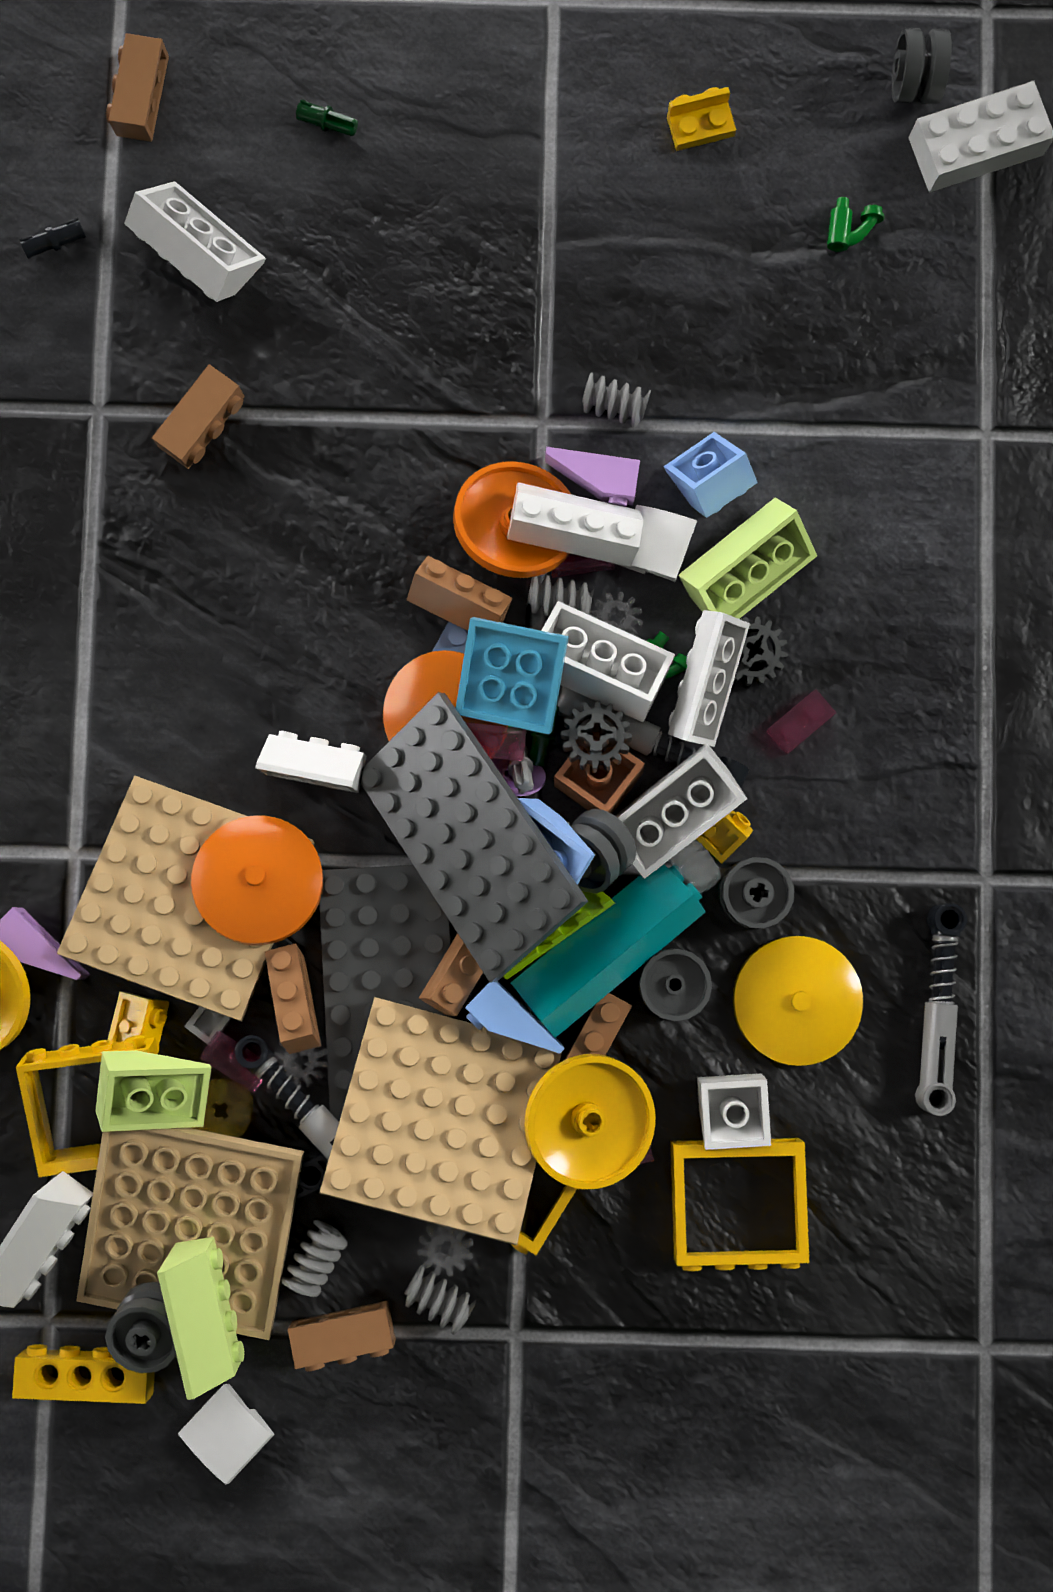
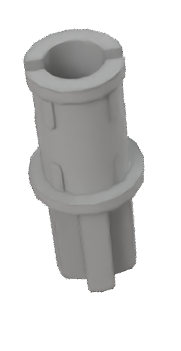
M514 742L507 749L510 760L508 771L513 777L514 786L518 789V792L524 794L526 791L533 789L532 772L534 766L528 757L526 744L522 742V750H520V743Z

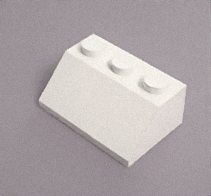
M279 731L278 736L269 734L256 763V769L269 776L359 793L361 772L367 757L364 753L359 752V746L341 743V748L328 746V740L310 737L309 742L297 740V734L286 731Z

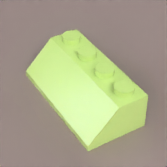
M775 497L678 576L690 598L702 612L703 610L722 612L740 619L816 558L817 554L797 510Z
M214 1237L175 1243L157 1272L187 1400L195 1399L234 1377L240 1363L244 1361L245 1355L243 1343L238 1341L236 1334L237 1315L234 1310H231L229 1304L230 1285L228 1280L223 1278V1254L221 1249L216 1247Z

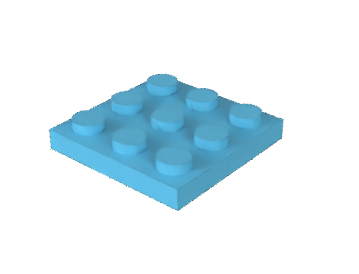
M476 617L470 618L456 710L461 716L550 734L554 722L569 636Z

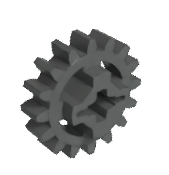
M757 616L753 623L750 624L748 632H757V634L746 637L734 682H737L742 677L745 678V685L750 686L753 679H756L760 686L764 684V676L773 680L776 677L774 670L781 671L784 668V665L779 660L788 657L787 652L781 651V648L787 644V640L778 639L782 632L781 629L775 631L770 629L772 621L769 620L765 625H761L760 617ZM747 617L742 619V621L750 623ZM767 639L770 641L772 645L773 652H771L768 649L766 642ZM759 641L756 655L747 662L749 649ZM757 665L766 667L760 671H748L750 667Z
M596 701L595 708H590L585 702L583 703V711L581 713L576 709L572 710L573 720H564V727L568 730L561 731V739L567 740L563 744V751H572L569 761L572 763L579 759L580 769L582 770L589 764L592 765L593 773H597L598 765H603L605 770L609 771L612 760L618 765L621 764L622 758L619 753L627 755L629 753L630 747L625 743L632 741V734L625 732L630 729V722H621L624 712L621 710L616 714L612 713L613 704L611 703L606 709L601 708L600 701ZM591 718L586 725L579 726L582 722ZM603 719L609 721L614 727H610ZM593 732L600 733V741H593ZM578 746H584L590 755L583 752ZM608 747H614L609 753L602 755Z

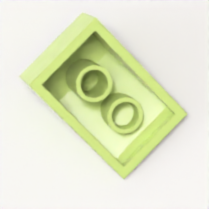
M137 1050L102 1051L95 1110L101 1131L203 1127L211 1074L210 1064Z

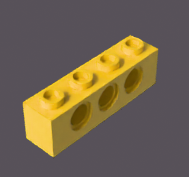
M34 1344L27 1346V1349H24L15 1357L12 1398L146 1404L153 1395L155 1372L138 1373L127 1370L114 1360L107 1347H97L93 1351H80L79 1346H63L60 1350H48L47 1345ZM46 1365H52L57 1369V1378L51 1377L47 1373ZM79 1366H85L90 1370L91 1379H85L80 1375ZM113 1367L123 1371L124 1380H117L113 1377L111 1371Z

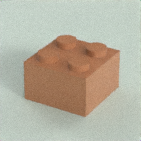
M593 732V741H600L599 732ZM578 746L583 752L590 755L584 746ZM608 747L602 755L609 753L614 747ZM619 753L622 758L621 764L618 765L612 760L609 771H606L603 765H598L597 773H593L592 765L587 764L585 769L582 770L580 769L579 759L571 763L568 758L554 776V787L587 810L600 809L613 814L643 774L645 763L631 753H628V755Z

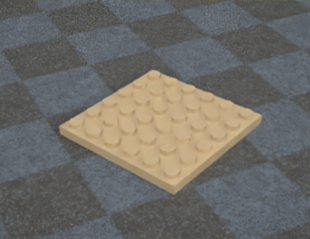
M134 775L56 954L242 1022L266 963L264 951L271 950L274 943L246 945L229 940L217 933L204 920L196 907L192 894L191 874L195 858L209 836L223 825L247 816Z
M374 997L319 1194L517 1245L536 1165V1160L530 1152L525 1136L526 1107L536 1084L547 1071L560 1062L562 1052L559 1054L493 1033L484 1026L479 1030L469 1022Z
M192 1128L103 1132L76 1301L117 1309L131 1288L141 1283L159 1282L157 1272L175 1243L214 1237L216 1247L220 1248L223 1254V1278L227 1279L230 1285V1308L237 1315L236 1334L269 1340L273 1330L304 1151Z

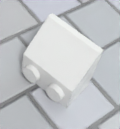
M762 1073L697 1077L699 1112L705 1150L771 1146L767 1079Z

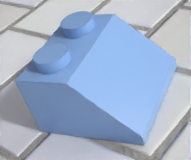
M715 432L664 466L666 472L688 503L706 518L720 511L723 506L736 497L743 495L749 488L758 483L746 453Z

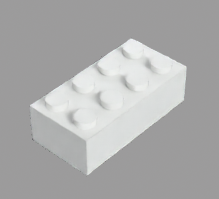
M1031 81L917 118L908 138L930 193L1043 156L1053 142V129L1035 82Z
M558 601L541 631L569 636L560 685L590 699L600 701L603 705L608 706L611 703L614 710H622L625 715L644 722L667 676L675 654Z

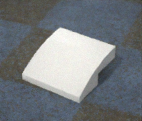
M636 505L635 509L640 510L643 518L640 547L631 567L620 566L645 574L646 571L675 582L697 520L652 507Z
M223 1384L178 1433L199 1460L225 1484H229L274 1436V1433L255 1409H249L230 1384Z

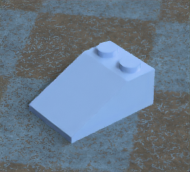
M518 798L578 885L595 854L563 817L541 800Z
M499 981L489 982L465 1007L469 1011L466 1018L479 1030L484 1026L490 1032L559 1054L564 1050L563 1044Z

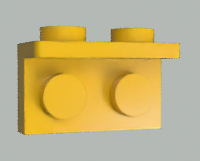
M713 87L701 94L678 96L669 102L667 121L676 151L735 137L736 127L728 103L730 97L729 87L721 89Z
M731 811L696 840L722 864L748 839L753 829L750 827L749 820L742 813Z
M120 991L108 1040L115 1043L123 1042L125 1039L137 1035H142L144 1038L155 1037L159 1052V1044L167 1019L169 1002Z

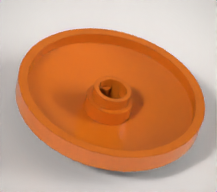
M500 462L488 465L472 474L462 485L457 495L453 512V523L461 546L475 562L499 575L513 578H530L552 571L562 564L570 553L507 539L516 486L519 482L571 494L570 491L557 477L535 465L523 462Z
M446 650L429 652L413 659L397 673L388 688L383 707V722L388 741L438 692L445 693L456 708L464 653ZM461 716L487 755L492 759L503 744L508 726Z
M247 816L223 825L204 842L193 864L191 874L192 894L196 907L204 920L223 937L246 945L272 944L284 940L299 931L314 914L323 890L322 865L312 842L294 825L270 816Z

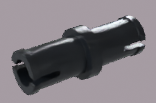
M75 218V220L53 228L51 225L46 226L45 231L19 240L27 258L30 259L51 249L55 251L61 250L60 246L86 238L79 219Z

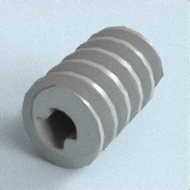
M591 372L582 400L584 412L589 413L592 407L595 406L596 416L600 417L607 410L608 420H613L616 414L619 413L621 424H624L631 417V425L636 428L643 419L651 390L643 398L641 397V387H637L630 394L629 383H625L621 390H618L617 380L613 379L607 387L605 385V376H601L597 383H594L593 372Z
M546 575L542 583H539L538 576H535L531 579L527 606L531 604L533 614H537L540 607L543 606L544 615L549 616L559 601L589 615L594 588L591 593L588 592L587 583L583 582L580 589L576 590L574 580H571L568 586L564 588L562 578H558L554 586H552L550 576Z
M320 1220L313 1221L319 1228L318 1232L313 1230L307 1231V1235L313 1240L312 1243L304 1241L300 1243V1247L306 1254L295 1253L293 1256L299 1263V1266L291 1264L287 1266V1270L293 1275L292 1278L286 1276L281 1278V1282L290 1290L310 1297L320 1295V1285H324L328 1280L326 1273H331L334 1270L333 1261H338L341 1257L339 1250L347 1247L345 1237L333 1226Z
M420 1265L404 1293L407 1295L405 1306L409 1308L417 1301V1313L419 1315L425 1309H430L429 1321L440 1315L439 1327L443 1328L449 1322H452L451 1334H456L464 1326L477 1299L468 1304L470 1296L468 1292H464L457 1298L458 1286L456 1285L445 1291L447 1280L443 1278L437 1284H434L435 1273L432 1271L426 1277H423L424 1266Z

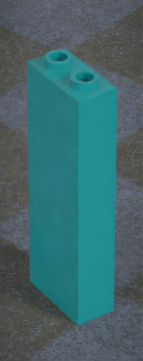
M663 864L645 879L642 875L638 876L612 898L615 902L614 905L554 946L511 982L537 1018L555 1038L706 912L699 902L702 898L700 892L692 883L685 885L683 883L684 877L673 865L668 868Z

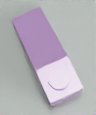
M546 447L545 463L601 501L627 507V505L633 506L640 460Z
M12 907L0 919V941L16 955L20 962L75 980L86 979L90 975L78 962L56 954L60 944L24 908Z

